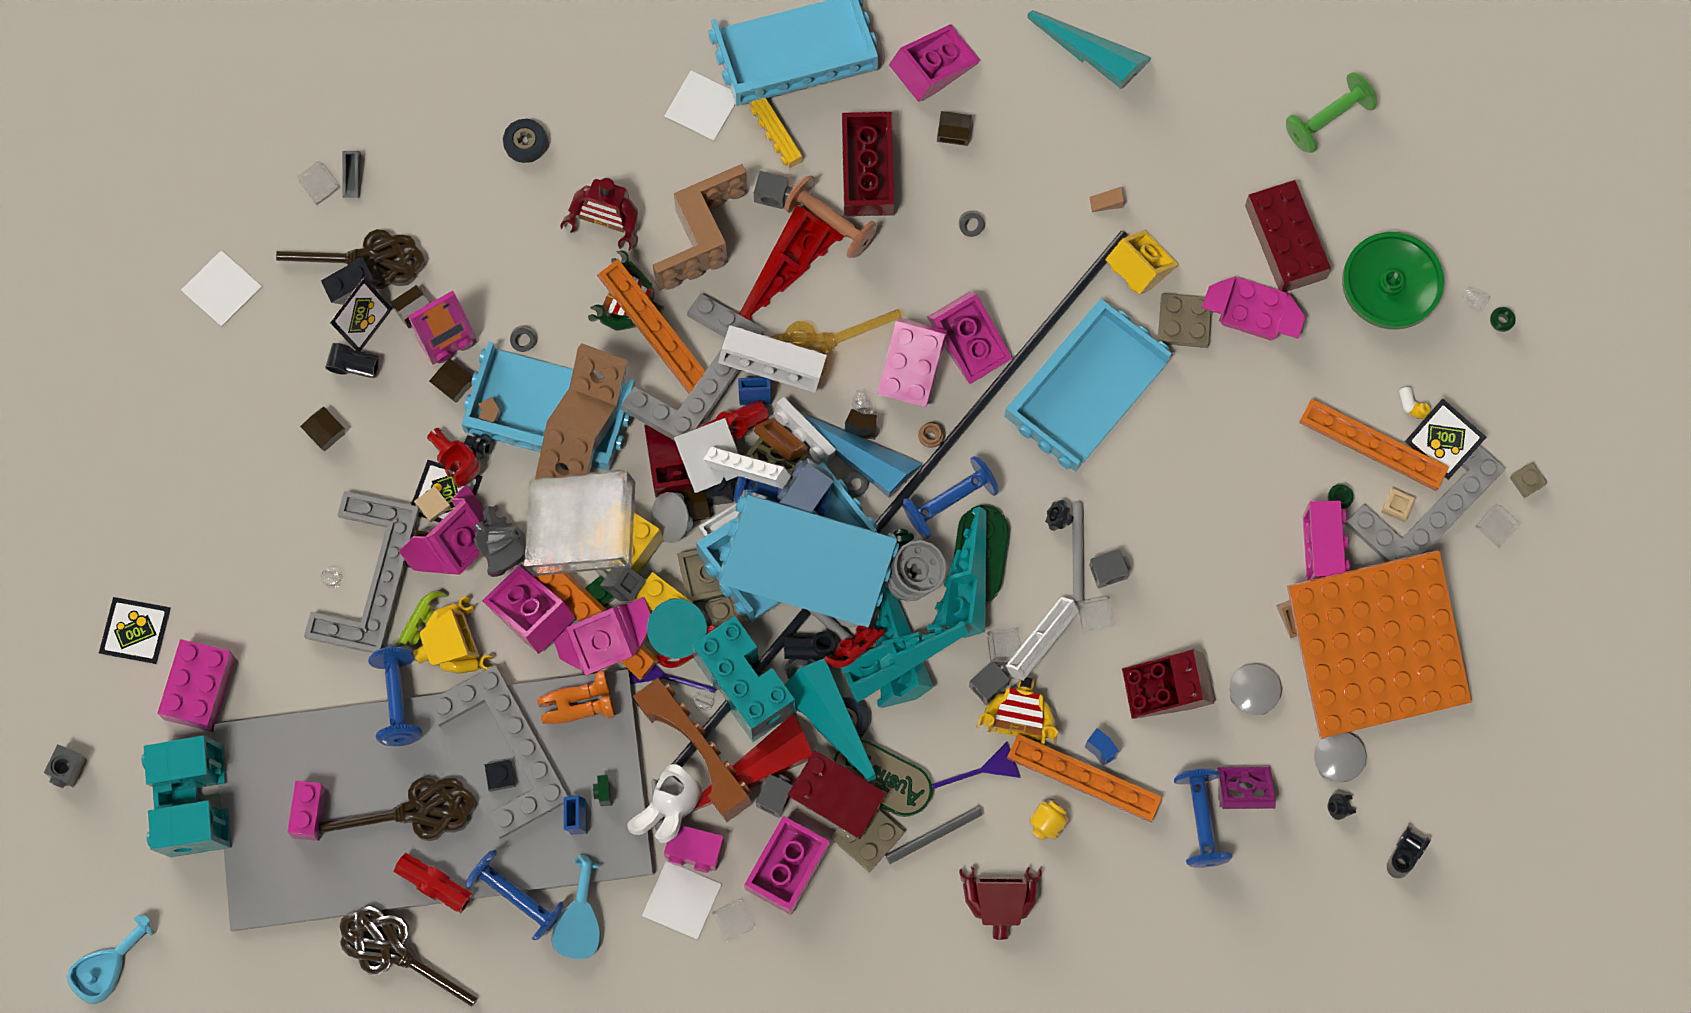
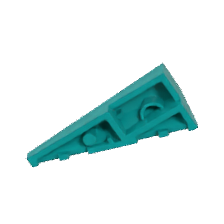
M1032 10L1027 15L1031 22L1082 63L1087 61L1120 89L1151 60V57L1036 11Z
M981 507L973 508L972 513L975 516L970 529H965L963 536L966 539L962 550H957L943 585L946 588L942 601L936 603L935 610L937 614L933 624H928L927 631L930 633H934L935 628L941 626L944 630L953 628L960 621L964 622L968 634L962 638L985 632L986 510Z
M884 582L880 590L883 592V597L879 605V619L875 620V629L878 631L882 629L885 634L876 641V647L881 645L882 641L912 634L898 599L888 591ZM924 662L880 689L881 699L877 700L878 707L884 708L917 700L931 690L933 684Z
M960 621L957 626L946 630L942 626L937 627L934 633L923 636L920 632L882 641L881 645L867 649L852 664L841 667L856 702L858 703L967 635L968 631L964 622ZM844 655L839 661L847 660L848 656Z
M824 658L801 667L784 684L795 699V708L811 721V724L837 751L839 750L847 758L848 762L864 775L868 782L876 779L869 758Z

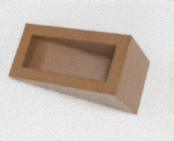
M1122 187L1089 197L1092 212L1123 208L1124 197Z
M1290 600L1276 605L1290 638H1294L1297 636Z

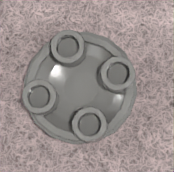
M666 492L660 494L654 501L651 509L652 524L660 529L664 542L674 543L679 541L686 531L691 530L693 526V520L688 514L683 495L678 492Z
M1258 664L1246 665L1236 671L1231 679L1229 688L1231 702L1245 713L1265 715L1276 706L1280 699V681L1275 673L1266 666Z
M1342 733L1321 738L1315 747L1314 759L1319 774L1323 778L1336 782H1346L1360 775L1365 767L1366 753L1364 746L1358 738L1350 733Z

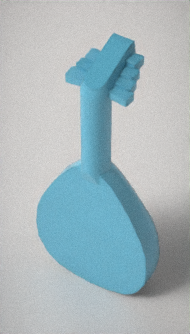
M579 855L578 859H575V865L581 867L577 897L556 921L551 938L553 949L557 953L573 959H584L592 956L598 948L600 938L595 914L587 902L591 869H598L599 866L594 864L595 862H592L586 855Z
M139 914L134 918L138 926L115 949L93 952L80 958L70 967L67 973V982L80 999L88 1004H98L111 995L120 977L123 955L146 932L150 936L153 935L150 928V920L145 915L141 917Z

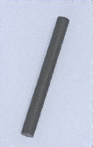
M977 806L886 854L885 857L888 863L892 864L982 816V813Z

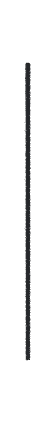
M1120 231L876 520L877 533L881 532L902 507L904 499L909 498L1104 267L1107 263L1105 260L1123 238L1128 237L1124 231ZM801 609L753 666V670L758 677L784 647V635L793 636L811 615L808 610ZM727 700L721 704L702 727L706 732L703 736L705 740L730 711V704ZM689 742L672 764L683 767L697 750L693 743Z

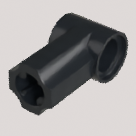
M332 343L325 369L335 374L346 375L347 373H352L374 379L378 370L379 357L354 351L353 348L345 344Z
M819 632L815 636L784 635V659H813L816 662L825 656L830 658L834 655L835 638L829 632ZM823 645L829 649L821 650L818 647Z

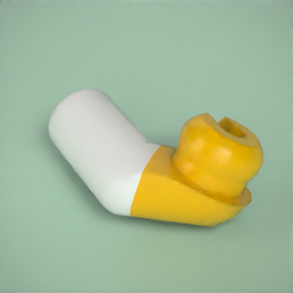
M1404 387L1399 390L1403 410L1417 419L1426 418L1431 412L1430 406L1427 403L1414 401L1411 387Z

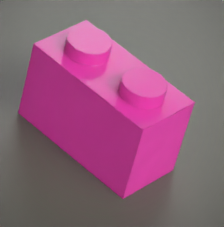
M295 781L287 831L293 839L319 841L320 822H322L327 790L322 783Z
M680 825L677 836L666 843L664 856L669 859L668 863L676 866H683L686 863L694 865V870L703 873H709V870L716 871L724 838L721 835Z

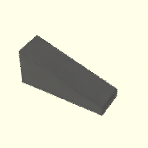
M342 151L343 198H359L361 152Z

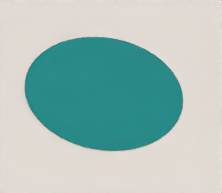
M670 599L662 602L652 611L647 622V635L653 648L663 656L674 659L692 655V644L704 637L707 632L706 620L701 610L693 603L683 599Z

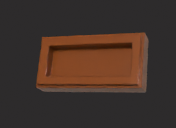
M774 418L755 426L754 433L787 461L806 454L808 447Z

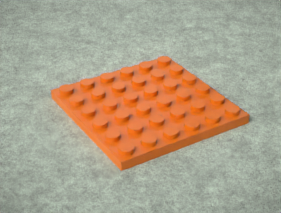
M1436 550L1287 585L1320 738L1472 703L1440 551Z

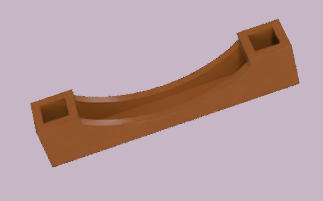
M658 678L633 696L635 702L651 723L659 721L674 728L698 749L707 764L711 778L712 792L708 797L726 822L730 821L752 804L749 798L751 794L750 789L743 781L738 783L733 777L736 774L734 768L728 761L723 763L718 757L721 754L720 750L713 741L707 743L703 737L706 732L697 721L694 724L688 718L691 713L683 702L678 704L673 697L676 693L668 682L663 685Z

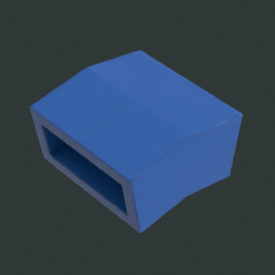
M765 377L738 378L740 406L748 405L756 400L761 401L763 404H771L770 379Z
M1096 728L1085 744V748L1097 757L1102 767L1116 759L1119 753L1112 740L1098 728Z
M581 796L564 797V830L568 831L570 835L587 834V801ZM574 805H576V825H574Z

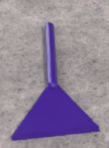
M656 665L642 680H639L631 671L629 674L630 685L654 681L658 678L659 680L667 679L712 693L716 692V689L713 687L665 674Z
M1006 742L981 768L931 785L932 789L981 773L1020 778L1015 762L1007 759L1010 748Z

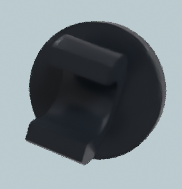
M481 434L478 438L467 435L464 441L465 445L473 449V453L478 459L487 456L492 448L490 437L486 434Z
M1337 793L1330 797L1327 808L1335 820H1342L1356 813L1355 809H1348L1347 801L1352 800V796H1343Z

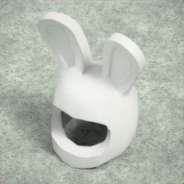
M674 764L667 766L655 787L650 806L628 822V831L634 835L644 834L655 826L661 818L665 817L655 834V838L659 843H666L672 840L678 834L681 819L690 814L699 802L701 786L682 767ZM672 776H675V777H677L678 779H680V781H681L684 785H682L681 783H679V782H678L677 780H675Z

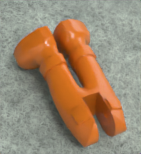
M598 671L595 674L594 682L590 685L587 683L581 686L566 687L551 691L537 698L539 707L553 705L558 707V710L541 715L542 724H563L586 717L590 718L595 716V714H602L608 719L615 717L605 671ZM604 696L594 702L589 701L584 704L570 705L573 702L591 699V697Z

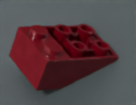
M644 425L655 498L666 492L673 493L693 489L676 442L652 427Z
M1192 649L1122 668L1132 719L1192 710L1214 704L1205 654Z

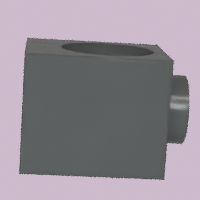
M760 171L753 192L754 202L783 209L784 203L792 190V187H789V178Z
M1120 549L1091 558L1089 564L1098 589L1126 580L1129 570H1131L1128 557L1126 555L1122 556Z
M614 565L600 586L619 601H633L646 580L628 565Z
M992 661L970 680L969 688L987 705L997 694H1000L1009 686L1010 679L1008 677L1010 674L1003 665L999 664L997 666Z
M57 744L44 774L50 778L49 783L64 788L65 785L73 788L87 759L82 754ZM64 763H69V770L64 774H59L60 766Z
M770 774L756 800V807L780 819L790 799L787 795L793 786L790 784L791 780L780 774H777L776 777Z

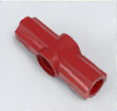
M756 400L732 412L722 411L717 415L716 419L696 429L725 418L732 437L738 439L743 437L747 430L766 421L768 411L761 401Z
M406 852L399 858L393 870L394 873L417 886L416 889L435 901L438 899L460 914L466 909L473 896L471 892L451 881L450 877L431 865L430 867Z

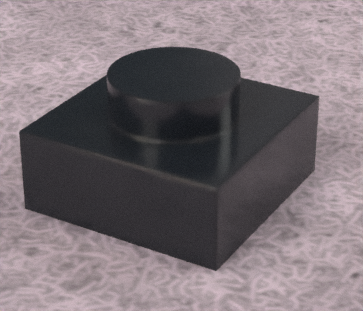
M511 760L484 764L489 792L515 787Z

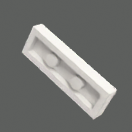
M785 397L780 399L776 403L773 412L777 422L782 426H786L795 437L803 442L816 461L824 462L825 465L829 464L833 460L836 449Z

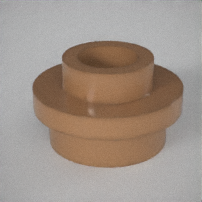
M936 423L924 424L918 433L920 443L928 448L939 446L944 437L942 428ZM931 432L934 433L936 437L934 439H928L926 435Z

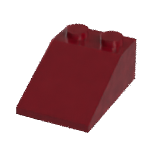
M814 750L787 796L861 839L887 793Z

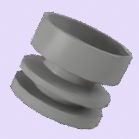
M923 540L911 541L898 549L895 558L891 557L888 566L891 567L890 576L884 584L888 591L897 599L906 602L917 601L937 589L943 582L946 574L945 558L941 551L932 543Z

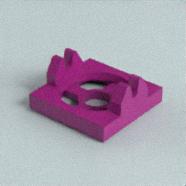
M1270 767L1217 768V771L1220 773L1218 778L1219 807H1222V809H1275L1276 798ZM1238 778V780H1237L1236 782H1230V781H1232V780ZM1243 782H1249L1253 785V787L1247 789L1241 787L1239 784ZM1227 790H1238L1244 794V797H1233ZM1256 790H1264L1262 797H1253L1252 793Z

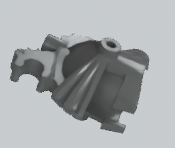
M497 505L494 507L488 506L483 511L485 525L480 521L473 527L476 530L475 538L473 539L476 549L480 552V555L486 557L488 562L487 573L491 577L501 576L508 569L526 561L525 553L528 551L531 554L534 553L531 543L524 541L522 538L524 533L512 523L508 524L505 516L499 518L495 515L499 508Z

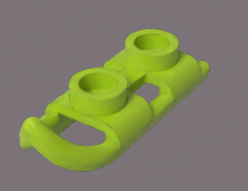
M433 591L421 598L398 638L397 645H416L420 639L418 628L422 622L427 623L434 612L429 603L437 597L445 598V593Z

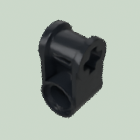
M1407 826L1387 861L1388 873L1394 878L1405 877L1414 868L1418 859L1421 858L1431 839L1421 837L1412 831V827ZM1395 859L1403 860L1406 864V869H1399L1395 864Z

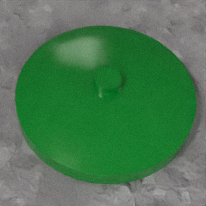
M1383 232L1364 239L1352 250L1343 269L1342 286L1348 304L1360 318L1380 328L1398 330L1421 323L1435 310L1443 293L1444 275L1437 256L1424 242L1404 233Z

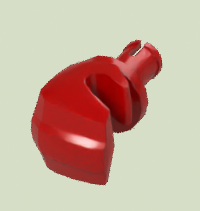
M435 428L436 435L431 431L427 439L438 449L437 461L441 465H445V473L448 477L452 476L455 469H459L454 473L453 482L457 488H461L478 475L481 467L480 461L460 440L451 442L440 428Z

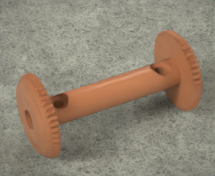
M811 175L803 177L789 193L785 201V210L791 213L796 205L805 204L808 210L843 236L853 240L847 250V257H857L872 240L876 232V223L870 221L861 230L856 229L854 224L817 197L810 195L809 191L814 184V177Z

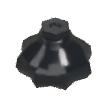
M1064 500L1052 502L1051 507L1047 510L1045 522L1051 531L1063 529L1066 525L1069 526L1073 523L1074 517L1070 514V508Z

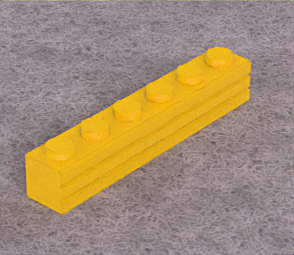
M762 98L748 103L750 105V112L758 118V125L766 131V138L768 141L771 140L773 142L774 151L776 153L779 152L781 155L780 160L783 165H787L790 169L801 163L802 155L767 99Z

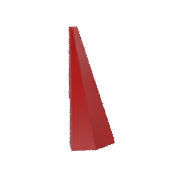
M796 205L739 315L750 321L752 319L751 316L761 307H766L773 296L789 287L810 268L809 265L816 258L824 256L828 252L827 249L836 241L840 242L844 236L808 210Z
M794 714L788 717L732 766L736 771L733 777L738 783L743 781L748 788L766 782L765 779H768L770 774L775 776L809 760L812 750ZM712 784L701 793L699 802L692 810L693 812L712 804L708 797L712 792Z

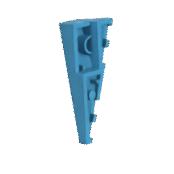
M800 412L836 449L835 455L850 468L854 467L863 474L867 480L888 498L904 482L907 483L922 467V464L918 461Z

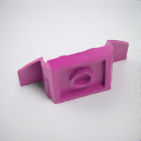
M1236 276L1209 286L1202 305L1203 309L1221 314L1219 321L1223 326L1270 341L1277 339L1279 333L1299 339L1305 320L1304 314L1290 294L1287 295L1286 292L1239 277L1236 278Z
M467 485L450 499L456 507L425 537L413 536L399 550V553L414 571L460 575L480 555L473 540L476 533L473 527L478 522H483L482 505Z
M645 597L625 605L613 607L566 627L553 640L559 658L581 670L587 676L635 656L647 635V622L651 614Z

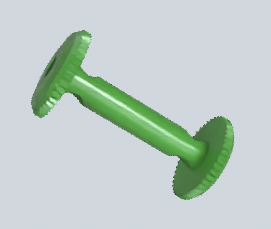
M1353 72L1349 73L1346 81L1351 92L1344 94L1310 118L1306 124L1294 115L1287 117L1286 129L1297 147L1304 152H1314L1316 144L1311 134L1319 131L1355 105L1356 101L1367 110L1371 111L1376 108V94L1363 76Z

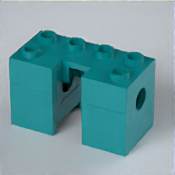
M733 616L692 644L694 660L716 690L719 689L728 701L732 714L752 742L796 713L795 699L773 668L758 677L751 667L753 663L756 664L759 661L758 649L736 616Z
M204 735L144 745V754H142L141 761L145 769L146 785L153 787L154 809L148 810L149 832H147V843L150 850L172 858L231 848L228 809H217L210 805V801H198V788L226 783L223 745Z

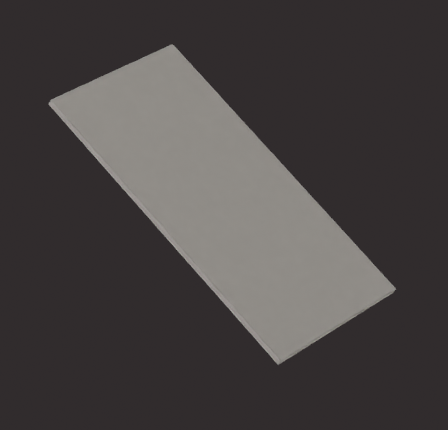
M629 670L605 672L615 712V717L610 719L605 718L602 714H595V716L590 718L586 717L563 724H542L541 715L558 710L557 705L539 707L537 698L551 691L566 687L581 686L587 683L590 685L595 680V674L507 685L568 797L581 796L586 799L587 834L570 835L568 831L564 830L563 804L506 837L499 838L487 814L533 790V787L486 702L439 727L426 702L441 694L403 699L405 724L420 727L422 729V736L412 744L395 747L383 745L376 740V734L379 730L391 726L388 701L213 724L215 741L224 747L226 783L219 784L218 786L220 809L227 808L229 816L231 848L224 849L230 930L233 932L344 917L348 913L356 912L361 907L373 905L382 911L441 904V901L438 899L435 901L416 889L417 886L393 872L396 863L405 852L419 859L430 867L431 865L450 877L451 881L473 894L471 899L501 896V894L480 878L469 889L465 885L472 870L491 850L497 851V854L489 865L523 892L578 885L581 867L575 865V859H578L579 855L588 856L592 862H595L594 864L599 866L598 869H591L589 884L653 875L648 831L641 835H634L628 831V822L645 810ZM604 696L591 697V699L580 700L570 705L584 704L589 701L594 702ZM511 760L515 787L489 792L484 764ZM608 775L611 806L601 807L599 799L594 800L593 784L597 783V776ZM419 778H430L436 782L445 778H456L466 790L472 793L476 801L475 810L468 817V824L463 830L444 832L439 839L430 842L421 840L414 833L412 823L404 824L395 820L321 833L320 830L319 841L293 839L287 833L295 781L322 783L327 789L322 822L393 810L397 805L409 801L408 790L412 782ZM422 788L421 790H419L418 795L427 788ZM463 799L461 805L464 807L467 801ZM446 803L438 808L448 809L449 804ZM574 805V825H576V805ZM415 809L414 811L409 812V813H415V814H416L419 810H418V809ZM428 815V817L441 821V818H436ZM422 826V829L425 831L433 830L432 828Z

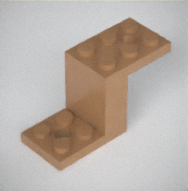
M743 164L674 193L676 213L693 247L653 264L655 283L659 291L662 289H672L679 282L687 278L689 280L695 279L703 271L710 268L711 270L718 269L727 261L726 242L709 209L717 208L723 201L730 198H740L748 191L747 174Z
M580 344L577 349L570 387L546 423L535 480L579 497L584 495L594 452L616 420L628 360L586 344ZM594 371L601 372L604 378L597 377ZM559 463L566 464L569 470L563 469Z

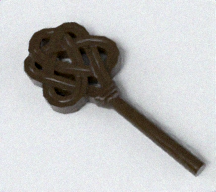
M379 229L367 234L364 238L362 249H354L347 253L276 252V261L346 263L349 265L361 257L374 259L377 266H380L378 268L385 281L374 287L376 290L383 289L389 284L396 286L409 285L414 280L415 275L425 265L422 252L416 247L415 241L410 236H392L387 231ZM399 258L397 263L391 261L393 259ZM415 258L416 261L412 264L411 261Z
M419 778L412 782L408 790L409 801L397 805L393 810L320 822L321 833L395 820L404 824L412 823L414 833L421 840L430 842L439 839L444 832L463 830L468 824V817L475 810L476 801L472 793L466 790L456 778H445L437 782L430 778ZM422 788H427L418 795L419 790H421ZM463 799L467 801L464 807L461 805ZM446 803L449 804L448 809L438 808ZM415 809H418V810H419L416 814H415V813H409V812L414 811ZM428 815L436 818H441V821L428 817ZM422 826L432 828L433 830L425 831L422 829Z
M373 905L361 907L358 911L348 913L341 918L339 926L342 935L340 941L341 949L348 956L358 959L361 968L367 974H381L387 971L392 963L399 967H410L472 1007L475 1004L477 997L417 960L411 949L404 945L409 936V925L404 918L398 915H386L381 909ZM354 921L355 927L351 929L350 923ZM392 924H394V925H396V926L398 927V929H399V935H398V933L396 932V930H395V928L393 927ZM379 926L382 927V929H383V931L385 932L386 936L384 935V933L382 932V930L379 928ZM369 931L374 939L365 937V932ZM367 948L380 949L381 952L367 951ZM391 948H394L398 954L392 953ZM370 961H379L381 964L375 966Z

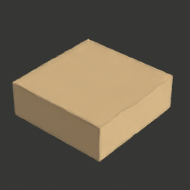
M435 486L414 501L430 523L451 508Z
M1392 488L1381 512L1405 523L1416 498Z

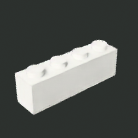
M729 325L718 363L815 393L827 355Z

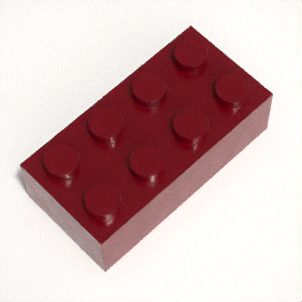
M892 112L842 113L844 216L894 215Z
M1289 181L1249 194L1245 208L1278 290L1288 292L1327 279L1331 267L1296 181Z

